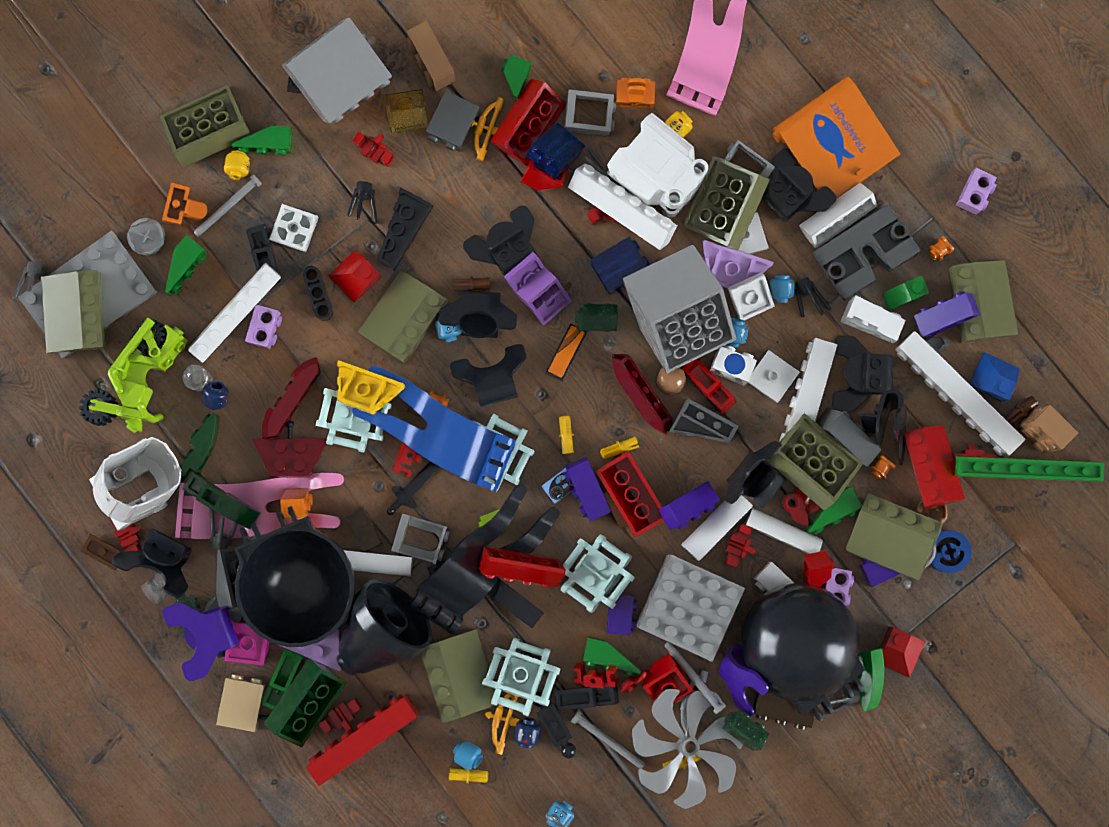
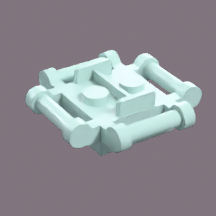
M324 388L323 394L325 396L319 420H316L315 426L330 429L326 444L346 446L358 449V452L364 453L368 439L383 441V429L376 426L375 433H371L373 424L353 415V407L342 404L338 400L332 422H326L332 396L337 397V391ZM391 403L384 405L380 412L387 414L388 409H391ZM336 431L359 436L361 441L335 436Z
M493 414L487 426L474 420L473 422L498 434L501 433L493 430L494 425L518 436L498 486V491L503 479L515 485L519 484V477L529 457L533 456L535 451L522 445L528 430L524 428L521 430L499 419L498 415ZM498 442L497 447L503 448L505 450H507L509 447L508 445H505L500 442ZM518 450H520L523 454L511 476L507 474V471ZM492 459L491 464L501 467L502 462ZM485 476V481L495 483V480Z
M602 534L596 538L593 546L580 538L577 541L578 545L563 564L566 569L565 575L569 579L563 584L561 591L564 594L568 593L587 607L586 610L590 613L595 611L601 601L613 609L616 605L615 602L630 581L633 582L635 579L633 575L624 570L632 559V555L629 553L625 554L607 541L606 537ZM601 546L618 557L621 560L620 563L617 565L598 550ZM585 548L588 550V553L584 554L572 573L569 569ZM621 576H624V578L621 580V582L616 587L609 598H606L608 594L611 592V590L614 588L616 583L619 581ZM576 582L589 593L594 595L595 598L592 601L589 600L580 592L575 590L572 586Z
M513 638L508 651L494 647L491 665L486 678L482 682V685L495 689L491 704L496 706L499 704L523 712L525 716H529L533 702L548 707L550 702L548 699L556 675H559L561 670L558 667L546 664L551 650L547 648L541 649L520 642V639ZM520 649L541 656L542 658L541 660H538L517 653L516 650ZM501 657H506L498 681L495 682L493 679ZM545 670L549 672L542 695L539 697L536 695ZM501 692L527 699L526 704L500 697Z

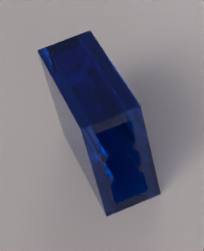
M556 122L532 143L526 156L552 178L556 179L579 158L586 146Z
M630 237L590 259L592 268L609 295L625 286L624 277L650 265L647 258L640 255L638 243L635 240H631Z

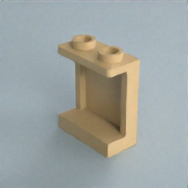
M232 674V677L225 679L216 725L256 732L259 728L260 722H258L264 689L267 687V684L262 683V679L251 678L250 681L243 679L244 676Z

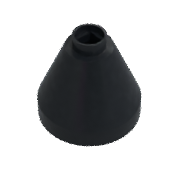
M375 579L368 581L355 594L338 647L339 654L336 658L338 665L344 672L354 676L358 673L364 674L417 657L431 643L432 630L428 619L407 605L408 600L413 599L402 589L387 581Z

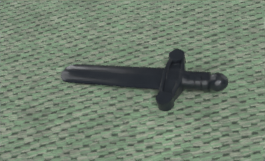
M430 461L402 491L397 486H393L392 491L397 499L387 509V514L393 515L402 504L412 509L415 508L416 504L411 500V497L440 466Z

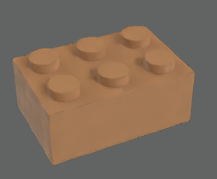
M425 21L407 30V46L412 55L416 54L415 58L420 70H425L424 75L429 87L433 86L435 91H438L455 82L454 70L428 22Z
M1051 405L1032 410L1017 425L1020 429L1019 432L1025 438H1030L1034 442L1033 446L1039 452L1044 453L1062 450L1079 433Z

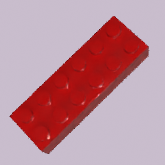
M399 694L389 702L391 705L388 708L385 705L373 713L374 718L370 719L368 716L357 725V730L350 729L341 736L342 740L340 742L337 739L324 748L325 752L323 754L319 751L308 759L309 764L306 766V769L318 786L325 783L420 714L407 694L405 696Z

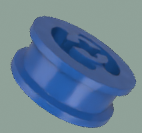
M943 530L937 539L936 547L942 539L947 537L956 540L957 545L953 543L941 544L930 565L940 572H959L968 565L971 559V545L963 534L957 531ZM947 548L952 549V552H950L949 555L945 554ZM959 551L961 552L960 558L953 565L946 566L940 562V558L944 560L956 559Z

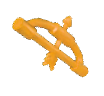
M498 97L496 102L490 104L485 109L478 123L474 120L471 126H476L474 147L477 152L476 159L479 161H484L491 134L494 135L498 129L494 125L499 111H501L505 100ZM492 108H494L495 111L492 116L489 127L485 126L487 120L486 117L488 113L492 110ZM483 129H486L488 131L482 148H479V138Z
M508 693L503 697L506 699L511 697L512 701L515 702L519 698ZM502 705L496 707L495 715L491 711L485 713L488 719L490 717L493 718L491 725L492 741L496 747L495 753L500 755L503 754L509 724L515 727L516 723L520 720L512 717L514 709L511 708L508 710L507 717H502L504 706ZM502 720L505 721L500 741H497V728H499L500 721Z

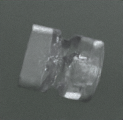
M191 365L183 373L184 384L197 392H203L204 387L213 381L211 372L199 365Z
M159 573L154 575V580L149 579L141 585L144 594L155 605L166 599L165 595L167 594L163 591L165 581Z

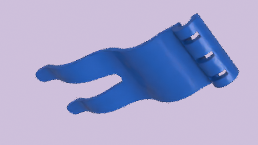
M371 366L368 371L405 385V388L397 395L427 421V427L425 430H420L405 421L380 411L372 415L353 408V415L387 431L426 459L475 485L494 492L497 491L516 440L488 430L450 410L397 374L378 366ZM498 442L508 445V449L505 450L497 447ZM492 459L502 462L501 467L491 464ZM485 476L495 479V483L485 481Z

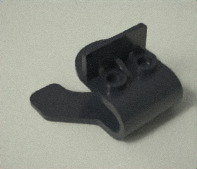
M787 148L781 150L773 158L772 165L775 168L772 171V180L768 183L761 200L784 222L790 220L798 212H824L836 202V194L826 186L812 192L813 178L805 168L795 165L797 160L790 149Z
M523 205L511 211L510 217L512 222H499L489 230L487 243L478 235H473L465 240L463 248L468 256L475 261L497 265L505 276L532 252L537 255L530 243L534 217L529 209Z
M462 290L459 300L440 310L439 323L444 326H457L460 320L461 336L497 338L498 329L513 330L516 328L517 315L500 302V292Z
M838 336L835 339V344H837L835 353L849 359L844 367V378L850 387L845 391L833 394L832 407L834 410L851 412L870 395H882L885 391L893 389V355L871 354L854 336Z
M516 344L506 347L504 358L493 366L485 368L475 367L470 364L468 359L464 358L453 361L450 364L453 378L475 387L479 405L484 407L518 397L513 374L526 360L527 355L524 346Z
M891 389L881 395L879 404L875 406V414H861L860 418L865 429L864 432L876 434V444L881 445L889 413L897 410L894 417L893 437L894 441L897 442L899 435V464L903 465L907 413L903 395L899 391Z
M772 441L756 452L750 451L726 480L729 483L725 497L727 503L734 504L741 495H744L760 508H764L786 481V478L774 467L762 462L774 457L782 446L780 442Z
M151 528L142 551L119 552L112 559V565L123 571H129L135 567L154 570L165 581L163 591L173 597L180 598L188 589V584L181 569L186 564L192 549Z

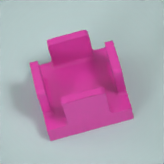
M232 622L239 644L226 650L225 661L264 666L266 655L269 654L270 642L257 635L246 622Z

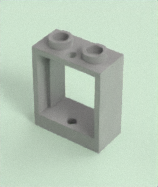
M569 89L566 101L564 131L609 136L610 132L614 131L615 120L612 119V112L616 111L617 104L616 101H613L614 95ZM576 98L607 102L605 126L573 123Z
M739 140L736 144L733 142L726 150L728 154L723 159L729 162L739 150L764 168L760 174L761 176L768 178L775 166Z

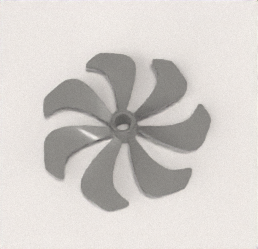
M666 689L654 701L652 714L659 724L678 737L679 740L675 743L655 739L647 733L644 721L641 719L632 729L633 744L637 754L643 757L662 754L677 749L679 754L659 771L651 773L639 769V780L643 786L659 794L664 793L670 787L683 756H687L688 783L686 790L673 801L679 807L687 809L701 803L706 797L704 781L692 756H699L715 770L719 779V793L731 788L736 773V764L732 758L716 752L699 750V745L715 739L726 738L731 740L738 749H741L744 734L733 718L722 717L714 721L695 739L700 718L705 710L712 706L699 690L693 692L687 701V736H685L673 712V702L680 691L677 689ZM712 692V694L717 698V700L720 703H723L719 695L716 692ZM689 741L691 747L689 751H686L685 745Z

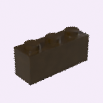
M757 691L753 706L754 714H757L756 718L768 721V717L776 719L775 723L787 725V722L793 723L795 728L806 730V727L812 728L815 715H813L811 710L804 715H799L790 701L776 697L769 692L762 696Z

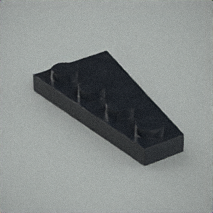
M400 187L397 202H395L394 213L388 224L387 235L384 237L377 259L378 262L394 271L396 270L434 207L431 203Z

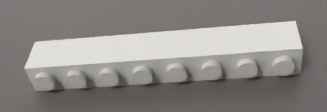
M916 331L910 333L895 349L898 352L897 356L902 361H907L911 365V370L917 375L920 374L925 379L924 382L932 389L935 388L939 392L938 396L943 401H948L953 406L952 410L957 415H962L966 419V424L980 433L979 436L987 443L990 442L994 446L993 450L999 456H1010L1026 440Z

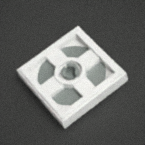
M282 204L269 240L306 252L319 217Z

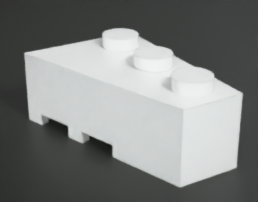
M855 295L848 301L840 322L890 343H895L899 338L905 320L901 318V315L888 312L882 307Z

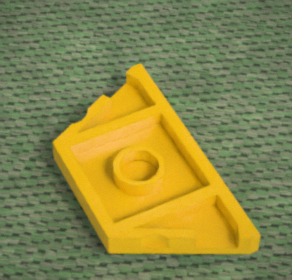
M339 360L337 362L339 368L337 400L342 404L374 415L405 388V385L401 382Z

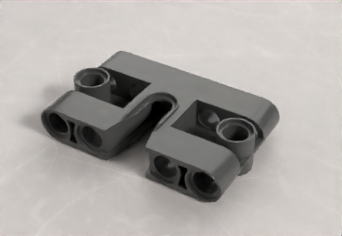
M888 204L824 244L812 254L825 272L826 279L833 284L845 301L876 280L870 263L863 254L862 249H869L875 259L889 272L920 253L921 249L909 234L908 226L901 222L892 206ZM894 229H900L902 236L896 235ZM831 269H837L839 276H833Z

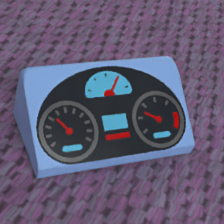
M566 468L542 485V488L554 504L574 489L572 482L568 483L564 472H567Z

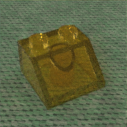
M423 89L386 94L387 117L391 133L422 130L428 127Z

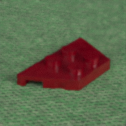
M327 438L253 439L271 478H310L325 446L328 445L326 444Z

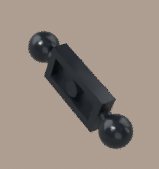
M536 692V695L541 697L542 692ZM533 702L535 706L541 708L536 714L554 746L561 745L562 756L567 759L573 758L576 754V747L572 743H568L567 740L571 739L572 736L554 703L547 707Z

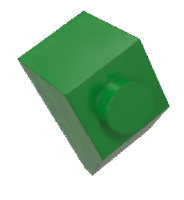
M510 54L509 59L504 60L501 70H503L505 81L514 101H517L523 91L532 65L531 62Z
M920 276L882 293L889 311L925 297L929 294L923 277Z

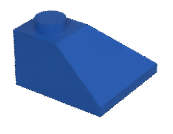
M984 352L969 384L975 390L1003 403L1011 398L1017 384L1019 368Z

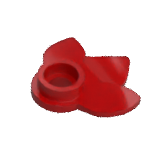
M799 488L794 493L785 495L782 499L783 508L790 512L794 522L801 525H808L807 514L814 513L820 509V506ZM790 499L795 502L793 507L788 505Z
M648 668L635 679L632 676L627 678L620 685L622 688L621 692L627 691L629 694L637 687L636 684L640 683L648 675Z

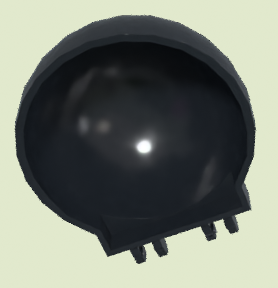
M290 506L288 507V513L293 522L287 525L281 511L276 512L281 528L262 536L255 522L251 523V529L256 539L250 541L247 530L244 527L240 528L239 531L245 544L234 548L240 562L235 579V598L242 617L257 635L274 644L286 647H304L322 641L343 624L352 608L355 596V575L351 562L344 550L332 538L315 530L310 516L298 519L294 508Z
M792 583L778 586L764 593L753 604L746 616L742 629V651L748 669L756 671L768 685L769 693L790 701L799 715H804L811 710L816 719L821 722L824 716L817 705L821 704L828 714L834 711L827 700L829 696L841 688L845 695L852 699L854 693L848 685L850 681L857 691H863L864 687L857 677L865 671V668L858 659L860 643L858 628L850 610L841 599L830 591L813 584Z

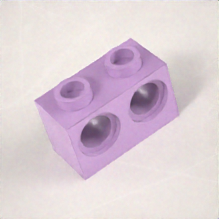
M975 168L971 172L956 206L975 215L984 211L989 203L987 201L988 195H992L997 186L995 184L997 177ZM978 180L985 182V188L979 186ZM970 197L977 199V205L971 202Z
M255 305L245 342L271 349V346L275 345L277 339L275 334L276 328L280 327L282 322L281 313L278 310ZM266 314L272 315V319L269 323L263 322V318ZM266 332V339L258 341V335Z
M834 568L832 569L831 578L822 586V588L830 591L832 594L837 592L840 595L841 601L846 606H849L851 595H848L849 587H852L854 583L852 571ZM839 573L844 578L841 584L835 582V576Z

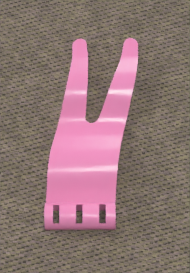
M694 0L684 50L666 96L716 117L735 64L747 0H731L723 24L720 26L713 22V0ZM679 84L683 86L680 95L676 93ZM695 91L699 92L697 100L693 101L692 98ZM711 98L715 99L712 108L708 107Z
M313 473L310 478H275L240 484L214 485L227 493H231L259 511L261 514L255 523L261 534H267L281 528V524L276 513H269L266 507L268 503L281 499L285 489L309 488V491L324 487L340 486L344 482V477L339 473ZM180 483L175 538L210 539V508L197 501L194 496H185L183 487L186 483ZM183 509H193V514H185ZM214 511L216 534V532H219L221 517L224 516ZM308 513L307 515L310 516L315 528H337L341 523L340 518L337 516ZM224 517L223 533H226L228 537L234 521ZM285 518L287 525L292 523L291 518ZM238 524L233 538H242L239 530L243 526ZM181 526L192 527L191 532L181 531ZM244 527L249 537L255 535L252 529Z

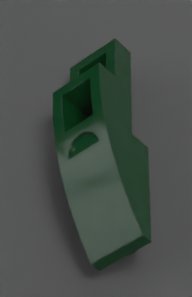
M214 412L211 415L208 414L202 421L203 426L199 430L196 429L190 438L192 440L189 443L195 449H191L185 456V462L179 465L182 470L180 483L185 481L192 470L200 473L210 458L219 431L220 416Z
M192 472L183 487V490L196 497L197 501L248 529H251V523L256 522L261 514L250 505L231 493L223 491L196 472Z

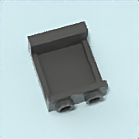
M445 91L426 129L428 139L437 144L439 142L446 144L445 147L451 151H461L462 144L475 118H478L480 107Z

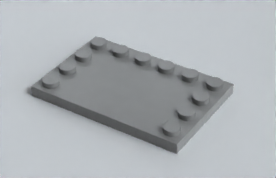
M112 230L48 275L98 270L101 273L105 330L157 293L154 286ZM41 280L32 287L30 292L25 291L18 298L45 334ZM59 352V355L65 359L73 352Z

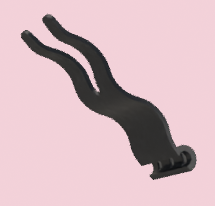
M524 484L515 486L499 512L489 522L461 540L442 566L420 584L416 589L417 594L414 599L408 600V606L450 634L458 630L462 624L463 615L487 595L499 578L497 576L495 578H487L481 573L479 567L484 546L487 547V545L498 538L512 521L519 504L527 493V487ZM556 507L549 508L527 533L513 543L499 549L530 554L546 537L551 526L560 515L559 510ZM425 596L426 600L424 604L420 607L419 604ZM438 606H440L439 612L436 616H434L433 614L437 610ZM453 615L454 619L450 625H447V623L450 621Z

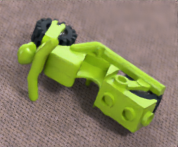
M150 318L141 321V326L137 324L138 330H133L135 335L132 336L130 342L108 370L110 381L123 406L118 405L115 402L116 398L104 390L94 389V392L90 390L88 391L89 396L86 394L83 396L86 398L85 401H80L83 406H79V409L82 410L80 414L83 416V419L96 426L107 425L106 422L111 423V417L114 419H124L128 423L126 427L134 433L137 431L142 432V421L156 423L163 420V414L152 415L146 409L153 394V390L146 383V373L150 369L165 372L173 364L174 359L188 342L182 336L184 334L183 331L176 326L173 329L168 325L164 326L157 320L153 319L152 321Z

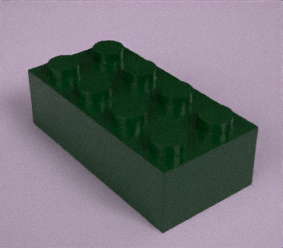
M309 658L264 724L274 735L302 748L347 682L337 672Z

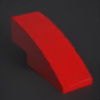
M699 359L687 363L682 368L688 378L722 415L737 403L735 397Z

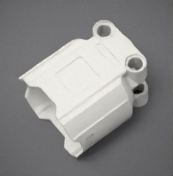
M653 113L649 114L641 122V132L628 147L619 148L607 165L609 168L607 174L630 194L638 197L646 205H660L663 214L669 218L675 217L689 203L700 188L708 171L706 161L702 159L695 160L694 146ZM696 166L702 167L704 172H702ZM667 208L676 209V210H675V211H669Z
M150 437L118 453L109 455L102 462L96 475L90 478L89 481L93 486V494L97 505L112 519L119 531L167 507L166 501L169 500L180 484L182 470L168 445L156 438ZM149 471L154 476L158 485L157 488L128 504L114 499L108 492L133 481ZM115 473H121L124 479L116 478Z

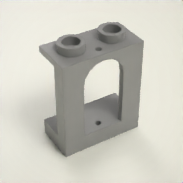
M402 514L391 551L437 564L438 561H442L444 554L442 545L443 542L447 543L450 531H447L448 527ZM408 525L435 533L440 540L438 548L434 551H426L403 544Z

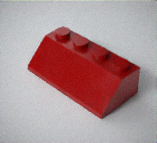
M531 78L490 141L502 152L527 166L537 144L542 143L565 108L566 103L545 82Z
M944 425L923 427L905 432V440L924 507L928 510L965 500L959 476H955L956 465Z
M629 451L596 470L635 538L664 521L659 512V509L663 507Z
M485 546L479 567L481 573L484 574L483 576L487 578H495L497 576L513 582L515 579L527 585L538 583L545 588L557 587L566 572L559 559Z

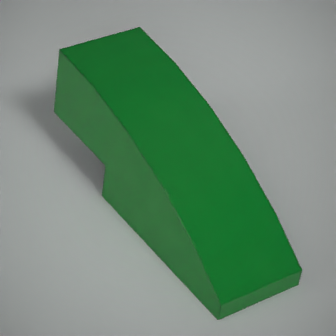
M882 648L859 652L858 655L859 661L865 668V671L857 676L864 687L863 691L860 692L863 711L877 708L881 700L884 685Z
M286 649L284 650L261 703L262 706L271 710L275 708L295 679L303 656Z

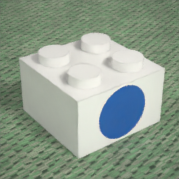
M725 345L720 347L715 354L710 371L717 376L745 386L750 380L757 360L753 359L754 356L751 354L735 352L736 349L731 346Z

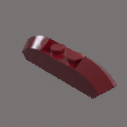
M624 353L612 354L613 369L625 393L629 396L645 421L658 432L667 435L672 426L673 418L630 355Z
M317 357L305 361L291 373L290 376L295 378L294 381H290L285 387L286 393L283 397H279L274 404L276 408L274 410L268 408L262 423V439L280 436L287 422L290 421L321 374Z

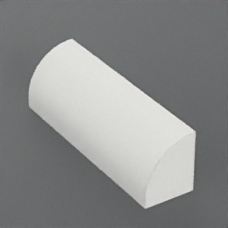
M859 183L837 198L836 202L828 210L817 212L801 223L799 227L807 240L817 249L876 208L877 203L874 194L863 184Z
M742 495L734 504H729L724 500L681 545L697 561H700L753 505Z
M754 508L750 509L744 525L806 554L820 552L822 539Z
M344 550L351 562L353 571L412 577L414 557Z

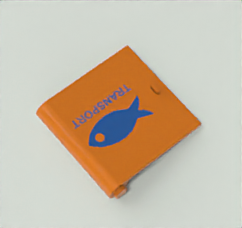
M845 77L775 126L772 133L778 143H786L800 166L809 171L813 178L815 189L818 191L826 186L836 194L837 198L900 155L897 147L865 98L849 77Z

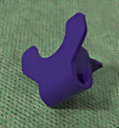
M179 602L163 609L166 624L168 626H183L187 644L196 650L194 656L182 664L184 676L188 681L204 678L219 652L239 644L227 606H221L208 611H198Z
M734 644L728 649L719 665L718 671L722 679L727 683L736 707L747 718H750L754 714V710L746 698L745 687L750 686L762 696L768 692L769 688L756 671L748 669L744 660L742 645Z

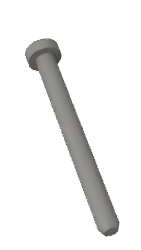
M252 174L250 176L251 180L203 222L194 233L197 236H201L256 185L259 187L262 184L259 179Z
M667 642L665 644L667 651L715 708L713 712L718 714L726 707L724 702L720 703L672 643Z
M578 710L571 719L573 724L576 722L638 768L642 769L645 766L642 760L581 716L582 712Z

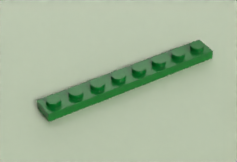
M956 456L955 476L1104 482L1105 462Z

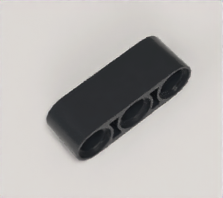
M307 266L303 270V279L314 314L321 321H328L333 317V309L323 276L317 267ZM310 272H317V277L315 279H308V274ZM317 289L323 291L322 296L319 298H315L313 295ZM327 307L328 313L325 316H320L319 310Z

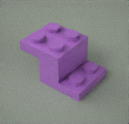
M534 252L504 276L519 299L534 313L543 326L572 302L558 279L544 267Z

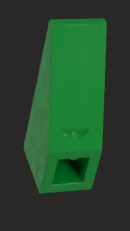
M270 126L232 143V147L234 150H239L246 154L248 152H256L258 155L275 153L277 156H286V154H292L293 131L290 127Z
M187 235L173 252L165 292L170 296L177 294L181 290L182 283L186 279H190L195 272L196 266L198 264L201 265L207 258L206 254L208 252Z
M853 487L844 489L836 502L825 511L821 509L806 530L807 533L813 532L815 535L824 531V526L828 524L834 526L842 522L841 518L846 515L850 518L858 514V509L862 508V505Z
M591 637L587 638L583 661H586L587 666L597 668L599 664L605 666V670L610 665L617 666V669L624 670V674L630 676L641 673L640 669L607 641Z

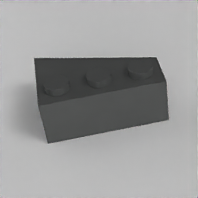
M687 397L669 432L730 443L739 425Z
M826 408L815 422L863 463V466L867 467L882 450L877 446L876 439L870 435L867 436L864 433L865 429L861 425L853 423L851 421L852 416L846 411L840 412Z

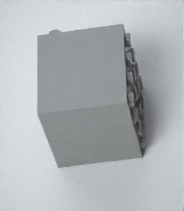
M350 17L338 22L282 64V67L324 122L334 124L343 118L342 114L345 111L351 112L359 106L357 102L362 99L366 101L375 94L373 90L377 88L382 89L390 83L389 78L392 77Z
M694 245L623 278L639 328L666 373L737 340L723 288Z
M666 555L635 625L650 634L713 662L745 588L674 555Z

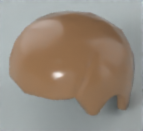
M662 367L656 378L658 389L667 395L679 393L686 382L685 373L680 367L669 373H666Z
M922 500L916 508L917 513L942 522V524L947 520L948 509L946 505L927 510Z

